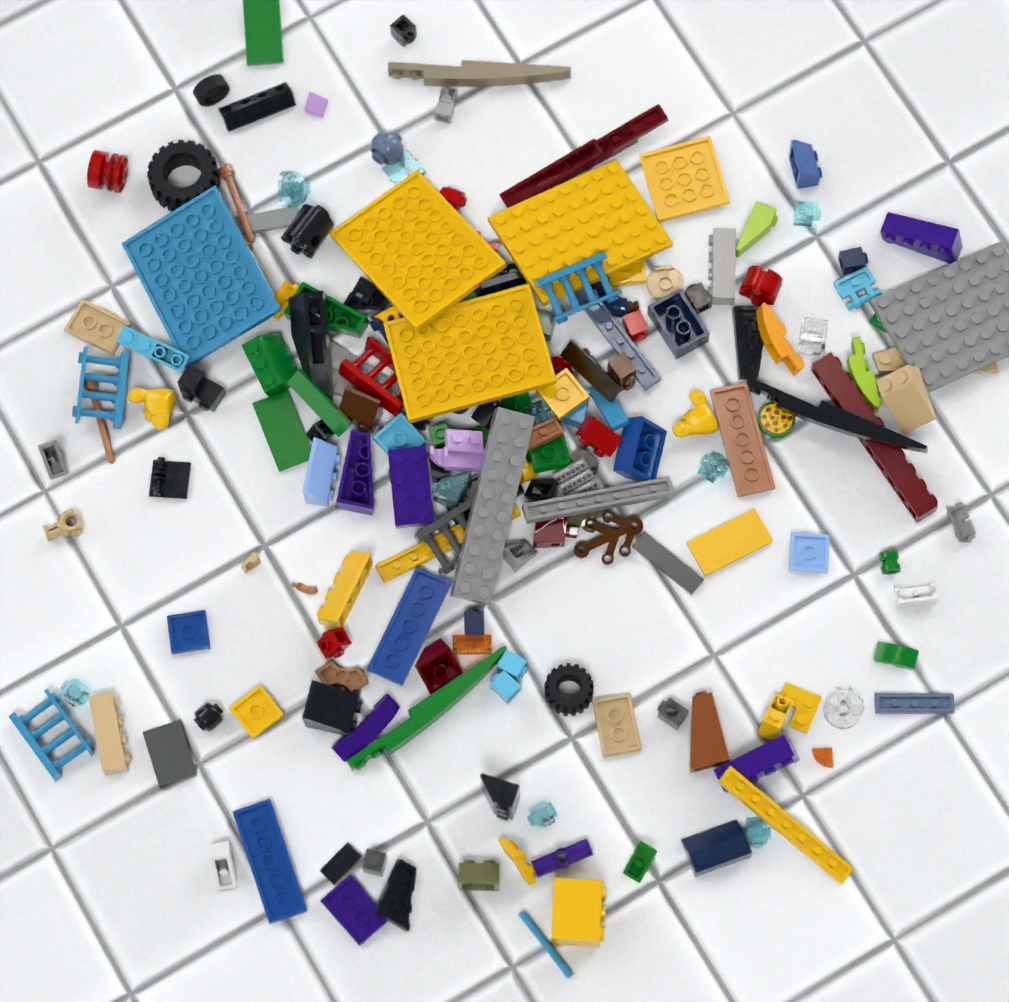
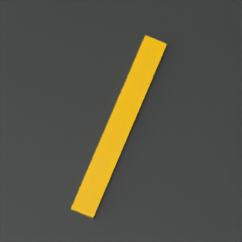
M514 504L511 521L521 516L516 504ZM458 524L450 528V531L461 546L465 531ZM442 532L433 537V540L443 554L453 550ZM421 542L375 565V568L383 583H386L436 557L427 543Z
M729 766L717 781L840 885L843 884L854 869L733 767Z

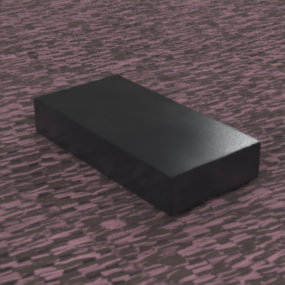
M347 842L320 870V873L335 885L362 856Z

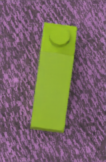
M755 202L736 247L735 257H740L769 233L771 226L775 227L778 220L776 216L777 209Z

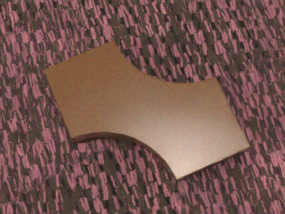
M330 661L315 671L322 683L330 686H343L351 693H355L369 684L358 666L351 669H343Z

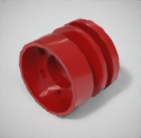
M94 150L90 157L87 171L88 187L102 190L106 184L107 191L112 192L114 190L116 193H121L128 176L127 155L119 156L113 153L109 159L108 152Z

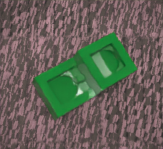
M878 642L874 661L892 664L897 668L915 670L919 651L896 644Z

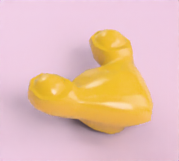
M137 387L130 390L128 399L132 403L144 402L143 412L146 421H151L157 430L166 429L175 404V391L166 388L144 389Z
M698 389L690 391L688 397L695 407L689 409L681 416V422H675L672 427L673 434L676 437L684 438L716 432L718 430V423L708 406L705 393Z

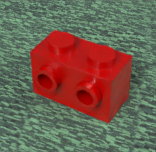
M586 416L575 433V436L579 438V443L585 447L590 446L594 449L593 453L600 458L603 456L611 458L623 439L595 417Z

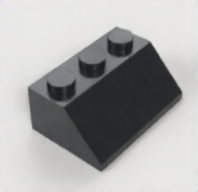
M481 773V788L493 813L497 815L498 819L508 821V819L513 820L520 800V785Z

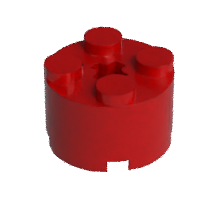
M750 266L741 284L739 294L752 300L751 303L755 306H761L764 302L767 305H774L782 286V277L773 270L768 269V271L761 270V266Z

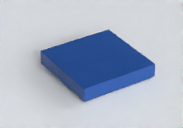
M205 610L167 616L172 655L211 649Z

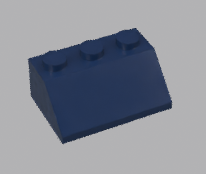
M737 820L681 839L694 877L745 860L752 855L746 835Z

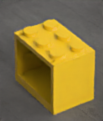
M554 878L551 945L599 947L600 942H604L605 926H601V922H605V906H601V902H605L606 886H602V880Z

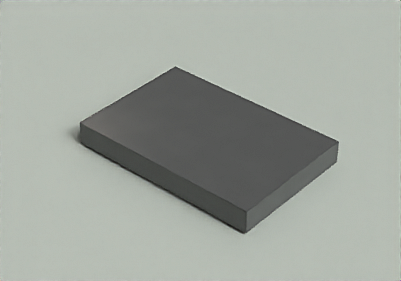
M180 720L143 732L160 788L198 776Z

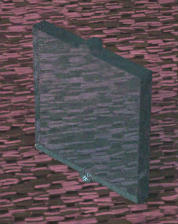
M408 150L403 152L402 158L398 163L385 165L382 168L389 177L390 182H393L395 185L416 170L422 175L426 173L425 169L419 164V160L415 159Z

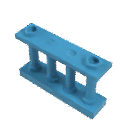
M605 251L538 278L533 282L536 289L540 287L543 290L545 289L556 317L549 320L551 324L556 321L557 324L568 321V316L606 300L608 303H611L618 299L617 296L622 293V290L613 292L602 267V261L607 258ZM590 266L593 269L595 268L606 293V296L596 299L585 273V268ZM573 273L579 276L590 301L582 306L579 305L568 280L570 278L569 275ZM559 280V283H562L573 310L563 313L553 291L552 282Z
M84 346L83 352H79L78 356L81 371L77 406L73 405L72 417H75L76 424H79L80 416L110 419L113 422V428L120 429L123 419L129 352L122 351L121 356L117 357V359L87 355L88 347ZM86 362L116 366L119 369V373L115 376L85 373ZM84 380L114 384V386H117V392L108 394L84 391ZM82 398L111 401L112 404H115V411L107 412L81 408Z
M46 689L44 692L49 697L24 716L20 715L18 717L14 712L8 717L56 782L62 778L59 772L63 766L85 750L91 756L94 755L91 750L94 746L88 737L83 739L58 703L61 700L56 693H50ZM54 704L59 714L35 731L29 732L26 728L27 722ZM65 719L70 729L48 745L40 747L37 743L39 737ZM76 735L82 744L57 762L53 761L51 763L48 758L51 755L50 752Z

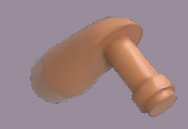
M301 582L297 584L291 583V586L296 587L300 592L306 594H316L318 592L317 587L306 586Z

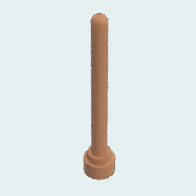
M223 165L218 169L220 177L227 183L247 240L253 243L255 238L233 181L232 165Z
M84 380V390L97 392L98 382ZM91 399L93 409L102 411L99 400ZM96 418L108 463L113 464L115 457L105 420Z

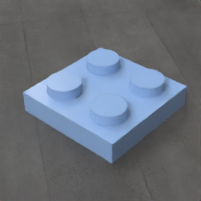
M791 532L789 571L827 574L830 535Z

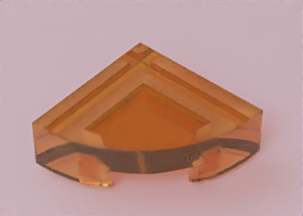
M832 747L812 748L813 757L820 765L827 768L834 767Z

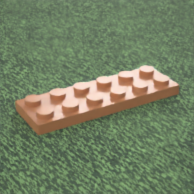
M747 382L710 390L712 404L738 498L775 490L773 476Z

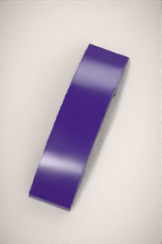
M388 693L373 706L375 709L349 735L344 734L331 747L342 761H347L364 749L394 718L400 706Z

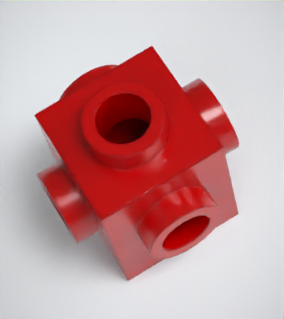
M343 627L325 631L322 633V638L316 642L325 658L341 657L345 653L344 650L352 644Z

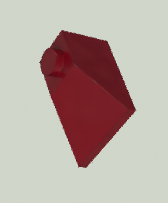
M441 638L424 648L415 665L430 695L463 674L451 649Z

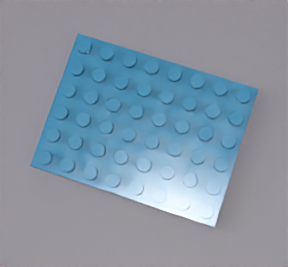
M215 185L121 243L175 349L190 356L185 367L188 364L194 365L282 311L219 189Z

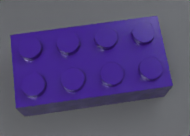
M426 446L388 450L396 529L430 525L434 522Z

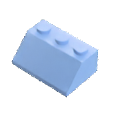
M315 437L312 442L303 495L307 504L328 507L329 501H333L334 498L332 486L333 483L337 482L338 472L335 471L336 466L340 465L341 454H339L338 447Z

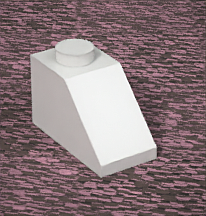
M229 841L210 844V861L217 891L237 887Z

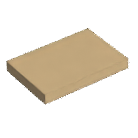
M82 299L64 328V332L114 356L120 345L116 340L123 325L130 328L132 324Z
M631 693L593 699L592 704L603 758L642 751Z

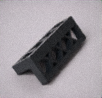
M284 82L218 108L228 132L296 106L291 89Z
M512 263L508 264L506 268L498 273L501 276L481 282L474 291L477 297L525 284L527 281L516 264ZM511 269L518 270V271L509 273V271H510Z

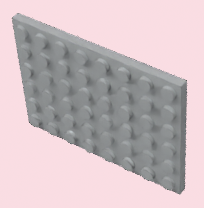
M998 242L869 301L905 364L919 367L928 393L1009 357V253L1002 242Z

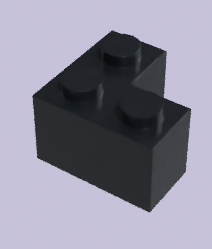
M188 364L177 382L182 398L190 403L192 401L196 402L205 411L211 410L215 412L226 394L224 387L207 379L206 373L191 364Z

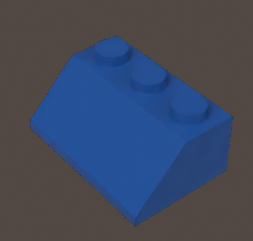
M642 416L628 418L630 424L623 427L621 435L623 439L618 447L613 471L627 479L641 482L656 479L667 431Z

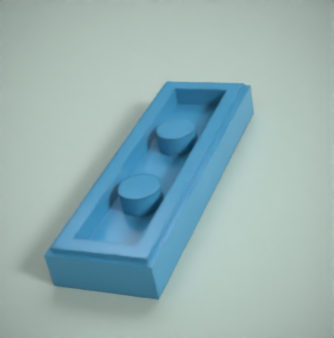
M594 387L588 389L590 390L591 398L613 432L630 424L616 399L613 402H609Z

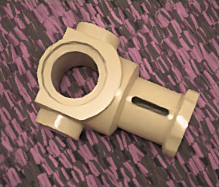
M73 509L65 510L61 517L57 519V523L47 527L45 525L42 526L48 542H51L53 538L60 535L64 537L71 536L72 538L82 535V522ZM70 521H77L74 526H68Z

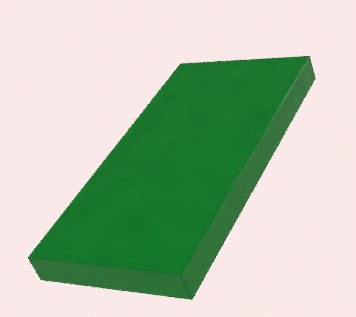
M243 0L247 66L283 63L279 0Z
M288 390L252 403L278 471L280 472L309 461L311 447Z

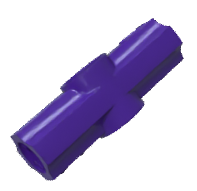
M584 839L565 848H558L555 852L533 860L531 863L539 878L593 856V852L587 839ZM565 854L568 859L566 862L561 863L557 860V856Z

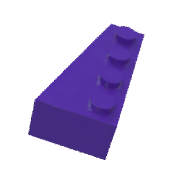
M890 212L887 213L880 231L882 239L887 243L899 245L949 264L958 260L963 247L959 229Z
M351 430L335 508L373 516L370 434Z
M783 734L713 770L719 780L727 768L731 766L753 784L759 778L769 776L777 770L799 761L800 758L791 740ZM722 787L723 791L728 793V791L724 787Z

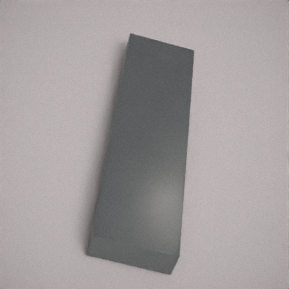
M645 531L632 545V548L690 595L703 583L704 579Z

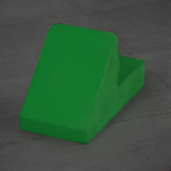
M640 841L623 874L640 884L654 862L658 851Z

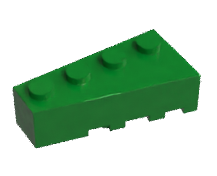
M302 282L295 295L319 290ZM327 295L329 330L361 338L369 325L368 318ZM289 305L284 312V315L288 320H290Z

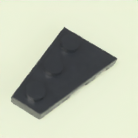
M397 859L373 913L402 930L409 931V915L412 912L411 898L414 892L417 868L402 859Z

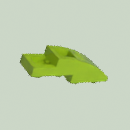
M853 337L851 341L852 355L848 356L846 362L848 372L852 377L854 386L860 388L863 399L872 405L873 413H878L879 407L882 406V397L877 393L878 385L876 380L878 377H875L874 371H868V361L864 360L863 356L865 354V344L861 343L860 337Z

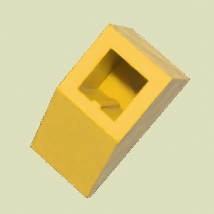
M776 692L757 734L769 740L777 738L794 700Z

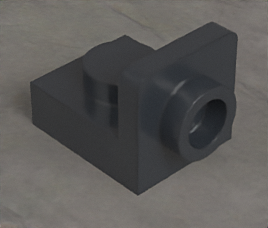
M321 419L312 425L306 435L313 442L314 437L326 441L334 436L335 433Z

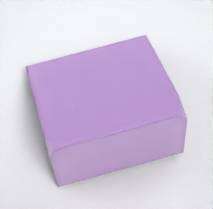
M309 92L305 104V113L323 117L328 100L313 92Z

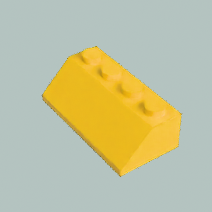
M351 551L349 556L346 555L342 561L343 568L341 572L336 573L333 580L335 584L332 589L327 591L324 606H320L316 616L318 617L319 624L330 629L344 626L373 567L370 553Z

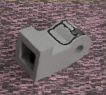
M442 87L437 106L434 110L435 121L451 124L456 105L457 89Z

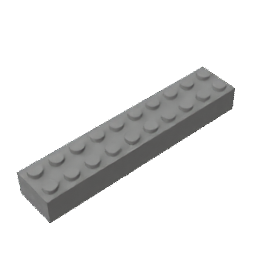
M501 407L494 409L452 584L451 597L483 605L491 604L535 416Z

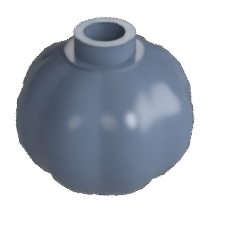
M388 132L377 133L373 137L370 146L373 160L380 165H394L398 163L404 151L401 136L396 132L393 134Z

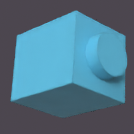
M506 649L497 664V671L502 672L505 670L517 682L528 671L526 667L527 660Z
M505 670L501 673L497 672L490 680L491 689L507 704L521 691V685Z

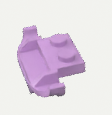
M446 429L444 431L445 446L442 449H435L434 446H429L431 460L436 465L444 468V470L480 471L485 451L482 431Z

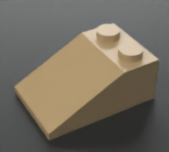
M906 365L876 380L882 399L903 434L937 419L918 366Z

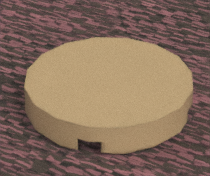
M663 265L656 267L647 278L648 292L655 300H659L679 288L683 291V276L672 266Z

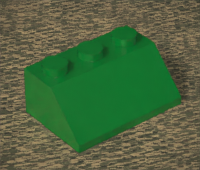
M280 332L257 336L241 345L266 395L270 397L291 388L287 381L296 373L298 368Z

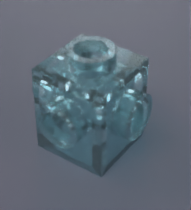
M713 451L702 458L700 462L701 467L697 473L711 483H714L718 478H723L728 471L726 467L730 461L721 453Z

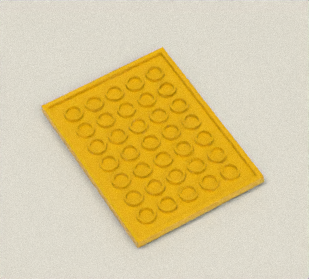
M617 159L488 217V223L543 307L550 304L545 289L543 290L542 287L535 288L533 282L538 278L605 251L607 258L602 261V267L608 277L673 246V242ZM592 266L585 268L590 285L600 281L595 268L593 269ZM575 273L569 275L570 278L568 280L573 291L576 292L583 289L579 276H576ZM559 280L552 282V288L557 300L567 296Z
M418 170L329 233L337 245L416 331L422 329L477 289L481 282L491 279L507 267L506 262Z
M529 284L456 303L419 331H416L404 317L383 323L409 424L557 384Z

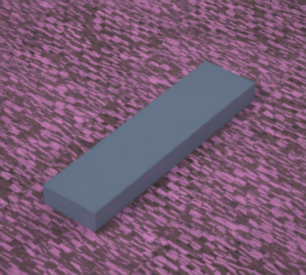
M954 693L874 694L875 714L955 713Z

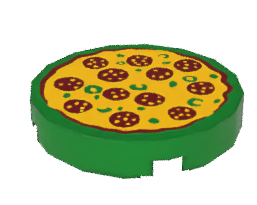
M770 401L763 405L757 418L762 433L771 436V438H783L790 434L796 421L795 416L779 410L777 406L779 401L777 403Z

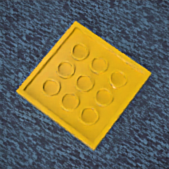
M710 136L639 154L659 223L730 204Z

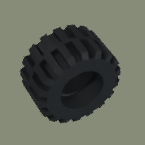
M567 663V666H563V664L558 665V669L554 668L551 670V674H548L545 681L546 702L549 703L551 709H555L557 714L561 712L563 716L568 714L576 716L577 712L583 713L584 709H587L590 702H592L594 684L593 680H591V675L586 673L585 668L580 669L577 664L571 666V663ZM565 681H573L580 686L581 692L575 698L566 699L559 695L557 691L558 686Z

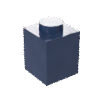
M862 247L839 252L838 261L842 275L851 274L866 266L868 257L866 252L863 253Z
M469 609L468 612H464L465 639H485L483 611Z

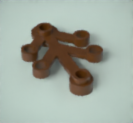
M610 510L605 511L602 515L604 522H613L623 526L617 530L599 524L593 518L587 519L585 522L587 530H595L606 535L589 543L580 542L576 544L574 555L577 558L583 559L588 556L590 550L609 542L606 553L602 556L601 560L604 565H610L614 559L613 554L619 537L627 534L624 545L619 549V554L622 557L629 556L634 536L640 534L643 530V522L640 518L632 516L624 519L614 515ZM605 514H611L612 518L607 520ZM592 521L594 523V527H588L587 523ZM631 523H636V524H637V528H636V529H632V528L630 527V524H631ZM579 547H584V548H585V552H584V553H580V552L578 551V548H579ZM627 548L628 554H623L621 549ZM609 556L611 561L605 562L604 557Z

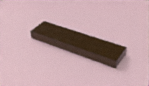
M570 340L560 356L567 363H571V366L609 402H613L623 387L574 341Z

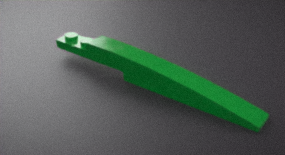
M504 645L408 710L410 716L408 720L347 760L352 771L362 769L366 766L368 760L380 757L383 754V750H386L390 756L422 733L465 697L498 664L507 647Z

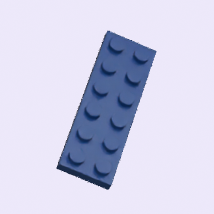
M416 567L367 667L368 672L403 686L452 585L451 581Z
M268 799L233 811L269 924L271 925L308 912L271 800Z

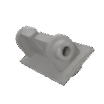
M958 502L955 504L956 507H946L948 518L952 522L958 541L972 542L971 540L976 538V531L971 520L965 522V519L970 517L966 505Z

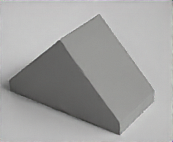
M57 440L38 445L50 480L68 474Z
M524 539L505 547L503 559L516 572L538 552Z

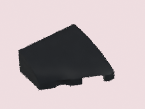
M360 277L352 293H349L344 305L352 309L382 311L390 301L373 283Z

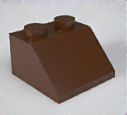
M346 386L339 409L354 425L358 426V429L363 432L370 431L374 433L383 415L381 400Z

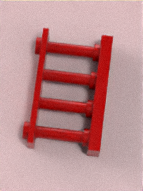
M369 336L364 348L366 351L353 363L344 359L340 363L338 374L364 394L381 400L382 407L396 417L402 412L404 403L402 402L401 392L394 396L388 391L398 381L392 355L377 340ZM373 355L380 362L368 374H365L359 367ZM388 366L395 373L380 385L373 378Z

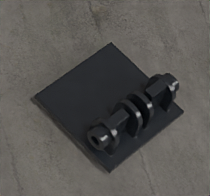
M158 457V460H153L149 497L187 499L191 463L165 461L164 457Z

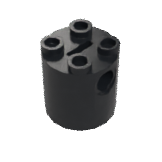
M304 204L281 236V239L291 246L290 250L295 254L299 255L302 253L312 259L334 227V223L328 211L322 206L316 205L314 207Z

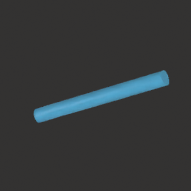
M523 910L519 913L521 919L567 979L570 978L574 973L528 913Z

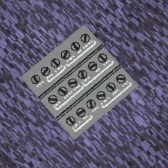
M583 458L552 474L554 480L559 483V488L564 496L601 488Z

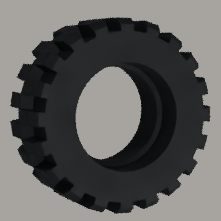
M184 139L178 140V143H173L172 141L168 143L167 147H160L159 153H154L152 156L153 161H150L148 165L147 177L153 196L163 208L167 206L171 212L214 185L217 188L220 187V174L215 157L212 156V152L209 149H205L204 145L201 143L195 145V141L188 140V142H184ZM180 166H193L201 171L199 179L189 187L177 188L167 183L169 174Z

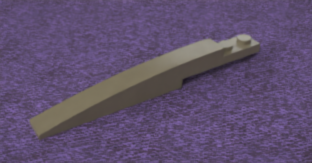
M462 60L461 66L388 62V76L395 79H424V86L489 87L570 79L571 67Z

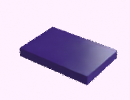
M351 874L320 900L359 946L388 922L373 913L377 904Z

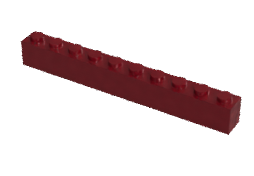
M829 353L812 363V373L835 406L884 427L881 418L876 417L873 413L872 405L863 399L860 388L855 387L852 383L851 375L841 367L842 363L837 356L834 357L832 353ZM858 438L916 523L936 512L938 507L936 497L933 494L930 495L925 481L922 478L919 479L916 475L915 467L912 463L907 462L905 453L901 448Z

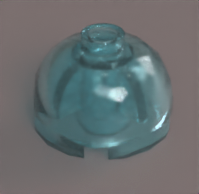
M282 171L279 175L282 176V180L278 181L280 201L284 200L285 205L282 206L284 208L300 206L307 199L308 193H310L309 182L306 181L301 173Z

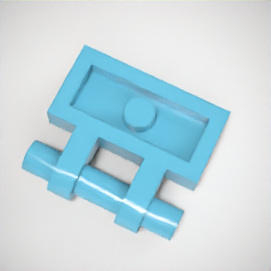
M867 266L837 280L833 284L842 300L850 298L851 302L846 304L848 311L854 308L858 309L862 307V304L882 294L880 288L872 290L871 286L876 281ZM864 290L866 294L858 298L856 293Z

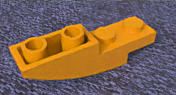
M764 302L756 310L758 328L763 343L776 365L783 362L794 376L805 367L803 360L794 352L789 341L784 339L787 333L785 325L777 319L773 309Z

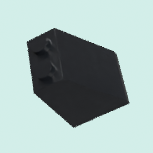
M312 680L302 719L305 727L339 735H349L358 725V721L355 719L357 713H361L363 702H360V696Z

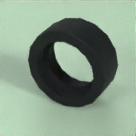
M214 74L202 79L194 87L193 94L199 105L209 107L223 100L228 95L230 88L222 75Z

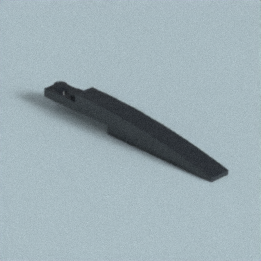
M749 377L746 383L751 393L758 396L761 393L767 396L766 399L774 403L779 401L777 405L779 410L800 419L867 441L916 452H928V447L920 442L823 400L818 407Z

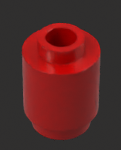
M449 186L447 188L442 187L439 192L454 209L459 210L461 207L463 208L467 202L464 192Z

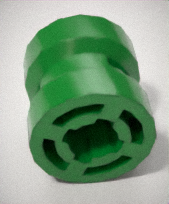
M891 550L879 554V559L882 562V574L891 575L901 571L900 564L897 561L899 559L898 551Z

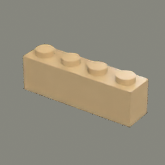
M112 691L89 696L103 773L107 776L129 771L128 764H131L129 753H125L124 746L127 745L125 734L121 733V727H124L122 716H118L117 708H120L118 696L115 697Z

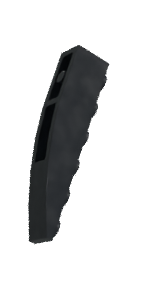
M313 291L289 297L291 335L302 370L334 403L327 294L323 291Z

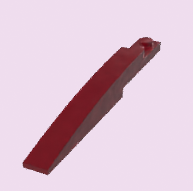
M657 104L598 140L592 139L500 193L499 196L505 206L509 208L556 187L637 143V139L668 122V117L661 106Z

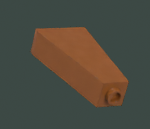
M702 691L692 697L690 773L718 767L730 761L712 692Z

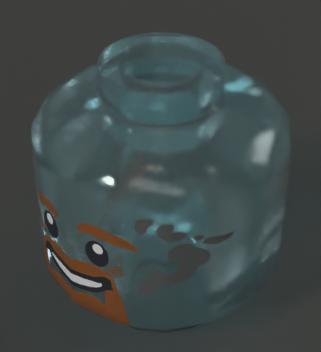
M73 678L70 681L66 680L60 688L62 690L61 698L73 707L83 706L90 696L89 687L77 678Z
M543 800L528 809L529 815L526 817L531 827L536 826L537 829L542 830L556 821L557 813L551 802L547 803Z

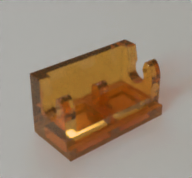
M453 635V655L492 654V635Z

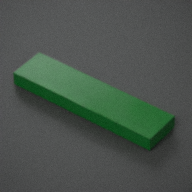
M298 369L287 381L293 390L338 437L353 424L302 369Z

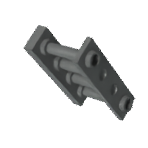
M473 497L414 535L418 543L421 541L427 543L441 564L442 568L437 571L439 575L443 572L447 575L455 569L454 565L458 563L461 546L448 528V523L453 520L458 521L463 530H466L467 520L464 513L471 509ZM437 530L444 534L458 555L451 562L447 561L433 540L434 536L432 534Z

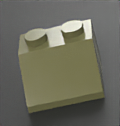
M464 860L463 863H459V890L499 891V864H495V861L485 860L483 863H475L474 860Z

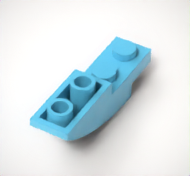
M123 325L116 340L117 343L181 373L190 358L189 355Z

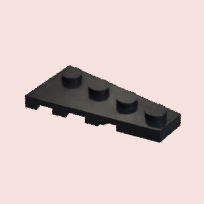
M734 306L732 308L738 379H749V377L757 379L759 376L764 345L756 315V310L760 306Z

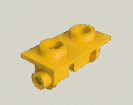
M288 280L284 281L274 295L282 311L273 316L277 321L284 315L289 305V297L294 296L299 289L298 285H292Z

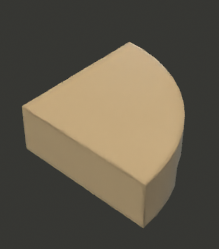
M256 552L243 562L241 569L244 573H248L261 563Z

